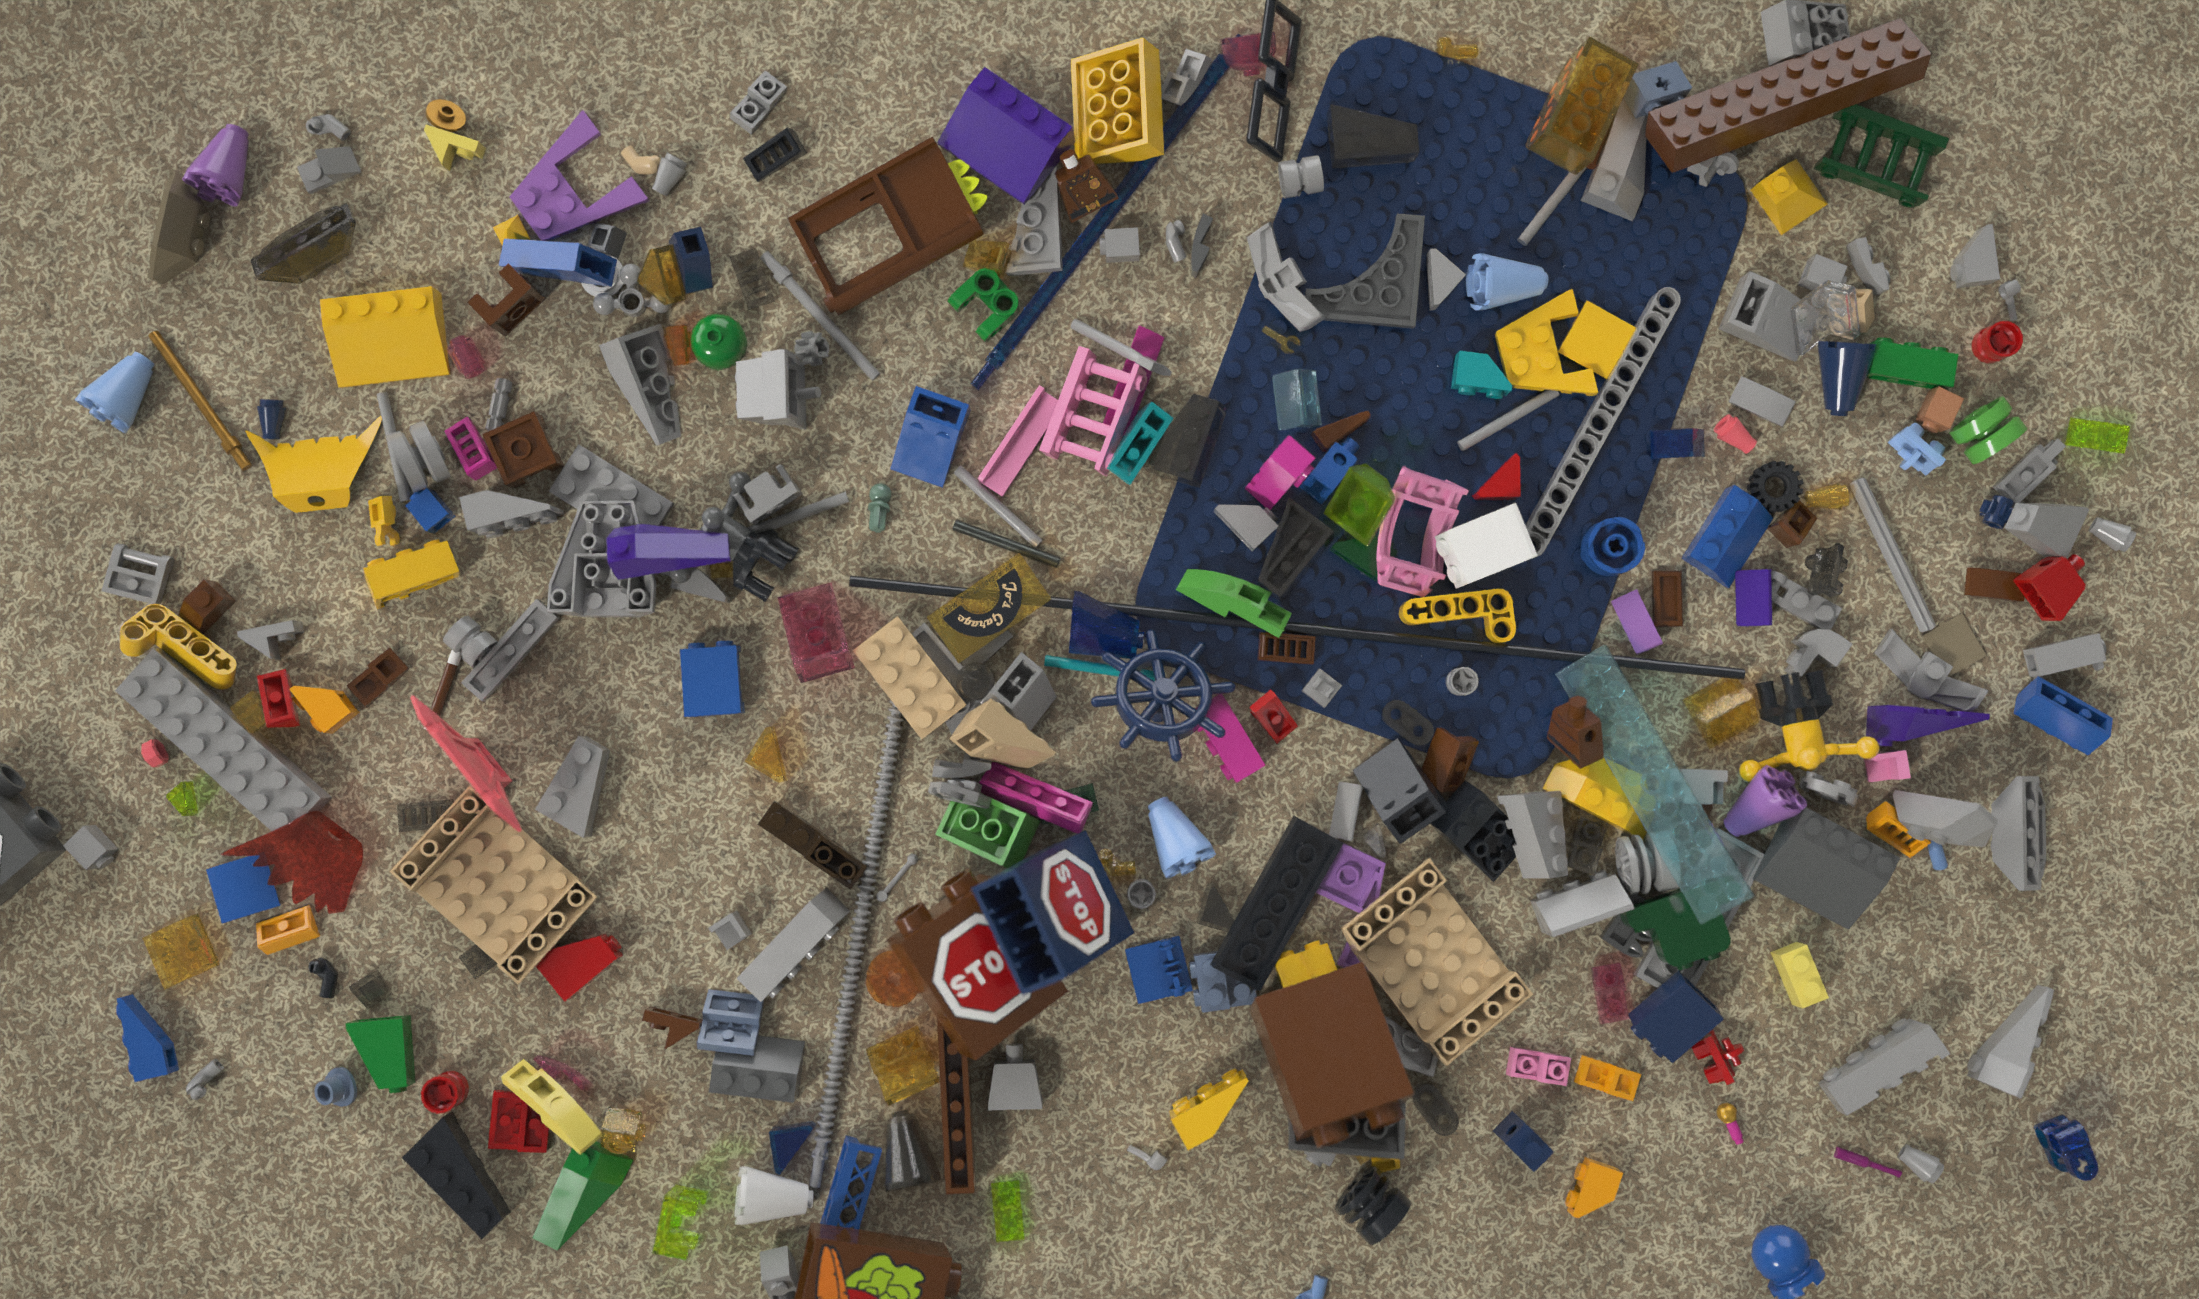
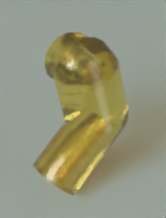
M1441 37L1436 42L1438 46L1436 51L1442 57L1475 59L1478 55L1476 44L1451 45L1452 40L1449 37Z
M1107 848L1100 850L1098 853L1104 870L1110 876L1136 874L1135 860L1121 862Z

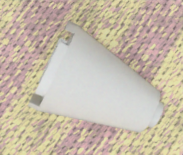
M747 1166L740 1167L738 1177H741V1184L736 1189L735 1217L737 1218L735 1225H745L806 1214L807 1208H812L813 1191L808 1190V1184Z

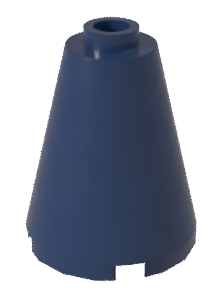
M1818 341L1817 348L1825 409L1831 410L1830 415L1848 416V411L1855 410L1873 361L1877 344Z

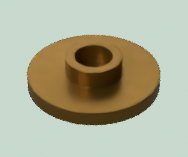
M437 99L427 105L425 111L426 118L434 127L448 132H456L464 127L466 116L457 104L448 100Z

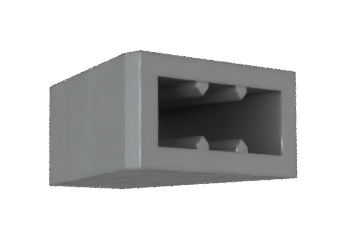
M2016 503L2005 529L2044 557L2064 556L2067 558L2089 509L2087 507L2066 504Z

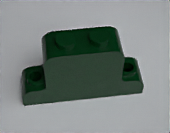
M1724 873L1633 904L1634 909L1621 913L1620 917L1626 926L1634 929L1635 933L1649 930L1658 958L1663 963L1677 967L1678 970H1684L1694 966L1693 961L1704 958V961L1721 957L1720 952L1729 948L1731 938L1720 907L1732 901L1737 893V885L1733 875Z

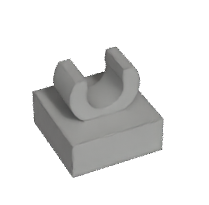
M1319 668L1302 689V692L1325 708L1342 685Z

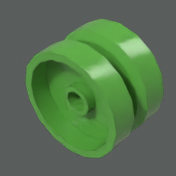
M2003 396L1976 409L1949 431L1957 444H1965L1972 441L1965 448L1964 454L1973 465L2007 447L2028 429L2019 417H2011L2004 420L2011 413L2012 407Z

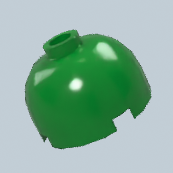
M719 313L710 314L700 319L693 327L690 337L691 348L697 360L707 368L718 371L735 366L736 362L741 361L748 345L746 333L740 323L730 316Z

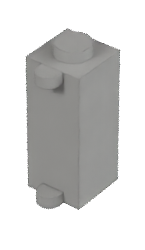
M2100 633L2023 650L2030 677H2033V680L2037 676L2043 678L2044 675L2091 664L2096 671L2102 670L2104 668L2103 662L2107 661L2105 656L2106 644L2101 639Z

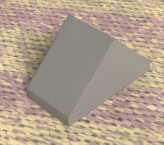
M1430 249L1426 255L1430 310H1436L1466 274L1437 249Z

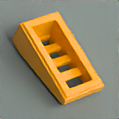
M1886 801L1868 813L1866 817L1868 831L1909 858L1931 843L1929 839H1924L1923 841L1915 839L1907 845L1905 842L1912 837L1907 833L1908 829L1899 822L1896 808Z

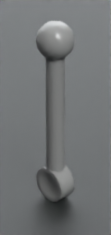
M910 854L907 857V862L884 890L877 893L878 901L883 902L887 900L890 890L909 867L918 862L917 855Z

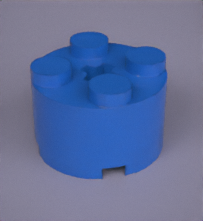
M1623 517L1602 520L1592 525L1585 532L1581 541V559L1593 572L1602 576H1616L1636 567L1644 556L1645 542L1641 535L1642 532L1634 522ZM1613 541V547L1617 549V551L1611 552V547L1608 544Z

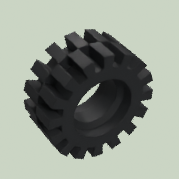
M1772 461L1762 465L1753 471L1754 474L1748 480L1750 484L1747 485V490H1750V495L1758 499L1769 513L1781 512L1793 507V504L1800 500L1798 496L1803 494V489H1800L1803 479L1799 480L1797 477L1801 474L1799 471L1794 472L1792 470L1794 466L1791 464L1785 465L1786 462ZM1770 477H1778L1784 483V493L1779 498L1771 497L1765 490V483Z

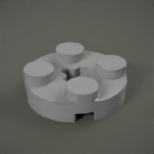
M1807 771L1806 775L1802 776L1799 788L1806 792H1809V789L1814 790L1821 798L1847 806L1850 804L1852 807H1855L1859 797L1857 794L1858 790L1851 788L1852 785L1839 780H1834L1832 784L1830 781L1823 779L1822 775Z

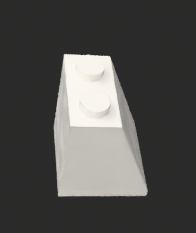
M1516 503L1435 536L1437 551L1443 557L1447 566L1448 578L1454 583L1456 589L1538 556Z

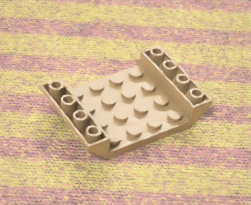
M470 785L389 871L408 889L417 892L498 963L497 967L518 985L598 898L576 875L523 829L518 832L493 812Z
M1428 858L1341 929L1352 952L1360 962H1363L1365 969L1418 1039L1447 1066L1529 999L1533 993L1517 972L1509 971L1443 885L1447 880L1432 860Z

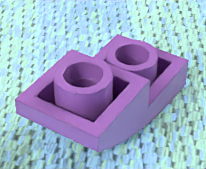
M1637 589L1611 601L1636 655L1663 644Z

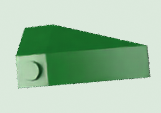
M597 1141L582 1154H579L572 1148L532 1238L558 1251L622 1185L634 1159Z

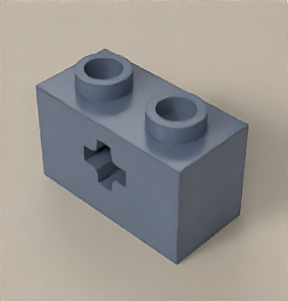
M1677 61L1631 74L1620 90V93L1634 117L1638 118L1645 115L1648 116L1649 111L1686 98L1692 86Z

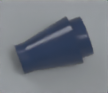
M260 399V406H257L262 430V439H280V432L286 412L284 400Z

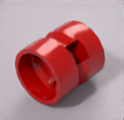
M1997 322L1976 333L1971 343L1973 354L1979 361L1984 363L1998 362L2016 354L2021 349L2023 334L2020 328L2012 322Z
M445 1071L424 1084L421 1091V1101L430 1112L436 1114L445 1113L465 1101L469 1092V1084L461 1073Z

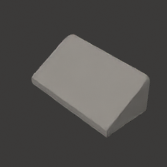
M1346 782L1338 783L1329 832L1330 836L1348 841L1353 840L1362 792L1361 785Z

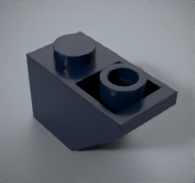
M697 227L675 232L668 242L685 295L713 288L710 253L702 228Z

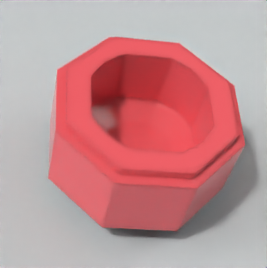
M151 739L142 744L141 754L151 767H160L168 762V753L159 740Z

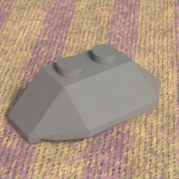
M2017 776L1992 803L1991 814L1998 820L1992 832V861L2019 891L2041 890V879L2046 865L2045 800L2042 789L2039 786V776Z
M1895 790L1893 793L1899 822L1908 829L1907 833L1911 837L1920 841L1929 839L1940 845L1949 843L1961 846L1985 847L1998 822L1981 804Z

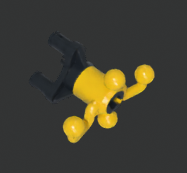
M1820 670L1805 674L1811 696L1810 699L1804 697L1799 672L1791 673L1793 685L1790 684L1788 674L1780 676L1787 700L1784 701L1782 706L1778 705L1773 681L1755 684L1761 709H1758L1760 719L1781 726L1787 752L1780 753L1761 762L1746 760L1740 765L1739 774L1742 779L1751 782L1757 772L1764 766L1769 765L1772 768H1777L1788 763L1795 768L1811 772L1820 763L1825 762L1828 755L1858 754L1861 758L1872 759L1879 753L1880 745L1872 737L1860 738L1857 743L1825 744L1819 718L1833 705L1832 696L1828 695L1824 672Z

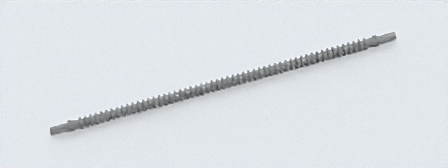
M891 700L892 708L888 709L891 715L887 716L890 722L886 724L888 732H884L887 739L883 740L885 748L881 749L884 752V756H880L883 763L879 764L881 772H878L877 775L880 776V779L876 780L879 786L874 789L877 792V796L873 797L876 803L872 804L874 812L870 813L873 816V820L869 821L872 827L867 830L870 832V836L866 837L869 843L865 845L867 852L863 853L866 856V860L862 862L867 867L863 872V876L859 877L862 884L858 885L860 893L856 894L859 897V901H855L858 908L854 909L856 917L852 918L855 924L851 926L853 933L849 934L852 937V941L848 942L851 948L847 950L849 957L845 958V961L848 962V965L844 966L846 973L842 975L845 978V982H841L844 989L840 990L842 998H839L838 1001L841 1002V1005L837 1007L839 1014L835 1015L838 1018V1022L834 1023L837 1029L832 1032L835 1038L831 1040L834 1046L830 1047L832 1055L828 1056L831 1059V1063L827 1064L830 1070L825 1073L828 1076V1079L824 1080L827 1087L823 1088L825 1095L821 1099L824 1100V1103L820 1104L823 1110L818 1113L821 1116V1120L817 1121L820 1127L816 1129L818 1136H815L814 1140L817 1143L811 1155L814 1161L809 1186L814 1188L821 1187L825 1160L829 1158L827 1146L832 1141L829 1135L833 1133L830 1127L834 1126L832 1118L836 1117L833 1110L837 1109L835 1102L839 1100L836 1097V1094L840 1093L837 1087L842 1084L839 1081V1077L843 1076L840 1070L844 1069L842 1061L846 1060L843 1053H846L847 1049L844 1046L849 1043L846 1037L850 1036L847 1029L851 1028L849 1020L853 1019L850 1016V1012L854 1011L851 1005L856 1002L853 1000V996L857 995L854 989L858 987L856 980L860 978L857 975V972L861 971L858 965L863 962L860 959V955L864 954L861 948L865 947L863 939H866L867 936L864 935V931L868 930L865 924L869 923L867 915L871 914L868 911V907L872 906L869 900L874 897L871 895V891L875 890L872 884L876 882L874 875L878 874L875 867L879 866V863L876 860L881 857L878 854V850H882L879 843L883 842L881 834L885 833L882 827L886 826L883 820L888 817L885 814V810L889 809L886 803L890 802L888 794L892 793L889 790V786L893 785L890 779L894 777L892 770L896 769L893 763L897 761V758H894V756L899 752L896 750V746L900 745L897 742V739L901 737L899 730L903 729L900 726V722H903L904 718H901V712Z

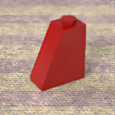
M606 934L552 948L537 964L536 968L565 1002L573 998L622 957L623 954L619 951L622 947L612 935L608 937Z

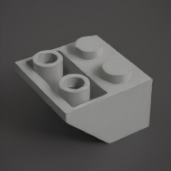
M1021 652L981 701V704L990 699L999 702L1010 715L1025 723L1027 729L1031 731L1057 696L1044 670Z

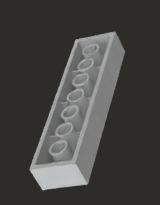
M153 648L115 690L282 841L294 840L332 798L200 678L162 649Z

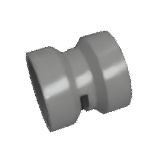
M1460 667L1448 673L1446 686L1454 695H1468L1476 690L1479 679L1474 670L1468 667Z
M1137 879L1131 882L1127 890L1128 900L1136 908H1147L1155 900V889L1148 880Z

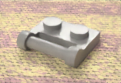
M117 543L112 550L101 591L150 604H161L168 576L172 571L174 558L167 555L160 557L132 550L127 545ZM125 560L154 566L157 569L155 575L124 568L122 565Z

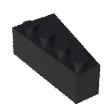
M453 1111L443 1116L402 1157L481 1239L492 1232L511 1212L495 1183L487 1174L481 1159L477 1157L470 1145L467 1135L459 1126Z

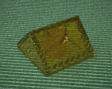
M1722 678L1683 699L1709 749L1759 723L1754 696L1738 679Z

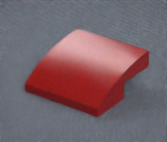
M493 1090L488 1149L547 1153L549 1128L541 1121V1116L514 1092Z

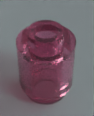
M461 335L449 342L450 346L447 348V352L459 374H463L465 379L474 378L486 370L484 366L485 360L471 337L465 338L464 335Z

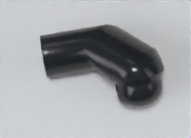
M325 958L311 960L308 966L310 973L317 974L322 980L319 996L334 998L338 972Z

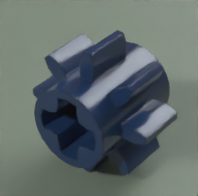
M1994 495L1991 501L1984 499L1979 510V515L1984 517L1982 522L1989 527L2003 529L2012 513L2014 501L1999 495Z

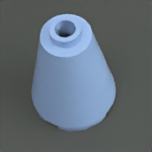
M1480 253L1473 255L1472 259H1476L1474 265H1468L1466 292L1468 297H1473L1475 304L1470 305L1476 311L1541 295L1548 286V275L1542 267Z

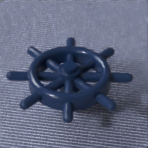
M1149 629L1145 633L1148 650L1137 654L1127 663L1109 651L1103 653V661L1118 670L1120 674L1117 679L1115 694L1095 696L1091 699V704L1096 708L1116 705L1121 719L1129 727L1128 731L1119 741L1121 748H1129L1138 735L1150 740L1168 742L1171 759L1178 762L1182 759L1179 740L1192 735L1200 727L1217 738L1225 736V729L1207 716L1212 703V695L1231 693L1235 690V684L1230 681L1210 683L1205 670L1197 663L1207 648L1204 642H1198L1190 653L1186 655L1176 650L1159 648L1156 631ZM1152 666L1155 682L1140 671ZM1163 666L1176 669L1169 679L1165 676ZM1186 675L1194 683L1193 686L1177 687ZM1130 680H1133L1147 691L1128 693V684ZM1199 696L1197 710L1180 698ZM1149 702L1141 714L1132 706L1133 703ZM1172 708L1188 717V719L1176 724Z

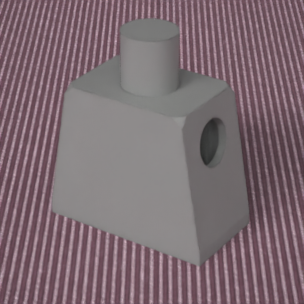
M1006 1044V1060H995L988 1110L1042 1109L1043 1099L1035 1059L1023 1060V1044Z

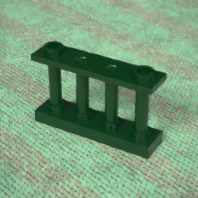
M1857 104L1833 113L1832 118L1839 120V131L1829 158L1823 157L1815 163L1813 169L1820 171V175L1824 178H1839L1897 199L1901 206L1907 208L1918 207L1928 200L1929 195L1918 191L1929 158L1945 150L1949 138ZM1858 127L1865 130L1866 138L1855 168L1839 163L1851 128ZM1882 136L1891 139L1893 145L1880 178L1867 173L1866 169L1877 138ZM1910 146L1917 149L1919 155L1909 183L1905 187L1892 182L1903 148Z

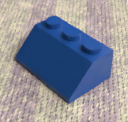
M1736 485L1728 487L1723 491L1681 559L1726 588H1730L1735 580V572L1742 569L1773 520V517L1758 499Z

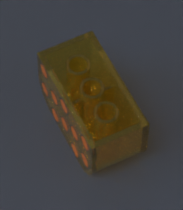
M1589 37L1570 56L1556 78L1527 139L1526 148L1570 173L1577 175L1594 161L1639 64Z

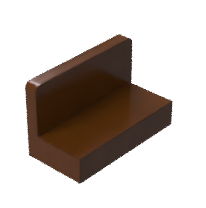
M1442 727L1436 728L1421 768L1436 789L1441 792H1454L1465 780L1479 741L1472 736L1456 737Z

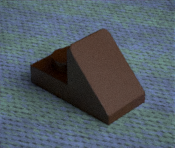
M650 1006L645 1009L642 1021L649 1022V1027L658 1030H666V1027H670L664 1048L667 1049L699 1029L703 1019Z

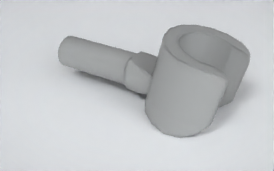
M2017 280L2007 281L2000 285L1998 291L2002 299L2006 301L2010 321L2018 319L2013 296L2021 291V287Z
M1131 1144L1127 1149L1130 1153L1146 1161L1154 1170H1160L1167 1162V1158L1158 1150L1150 1156Z

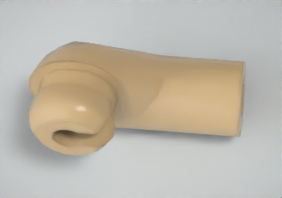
M632 146L626 147L621 152V155L637 174H655L659 168L661 158L656 155L651 157L639 156Z

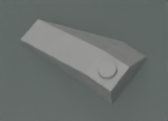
M1621 98L1599 161L1591 173L1581 201L1633 221L1644 195L1647 139L1645 132L1648 116L1635 118L1624 98Z
M661 324L599 345L610 374L655 444L660 445L681 437L678 406L674 400H671L669 389L670 386L675 385L674 376H668L666 360H672L671 349Z
M2037 985L1978 1049L1977 1053L1971 1056L1967 1064V1069L1969 1070L1967 1076L2022 1099L2035 1063L2030 1061L2034 1048H2039L2041 1038L2038 1037L2037 1033L2038 1028L2047 1020L2054 990Z

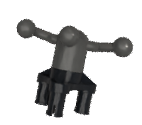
M739 471L732 474L729 479L732 491L722 511L717 507L707 508L702 514L704 525L699 530L728 534L730 559L733 562V586L741 591L745 589L763 600V602H766L774 587L753 575L754 572L752 570L762 557L783 571L786 567L785 565L792 562L799 548L778 536L779 533L771 528L768 531L755 533L732 519L738 505L733 495L737 492L745 493L744 485L751 481L747 473ZM697 567L669 571V575L674 582L685 583L691 578L692 572Z

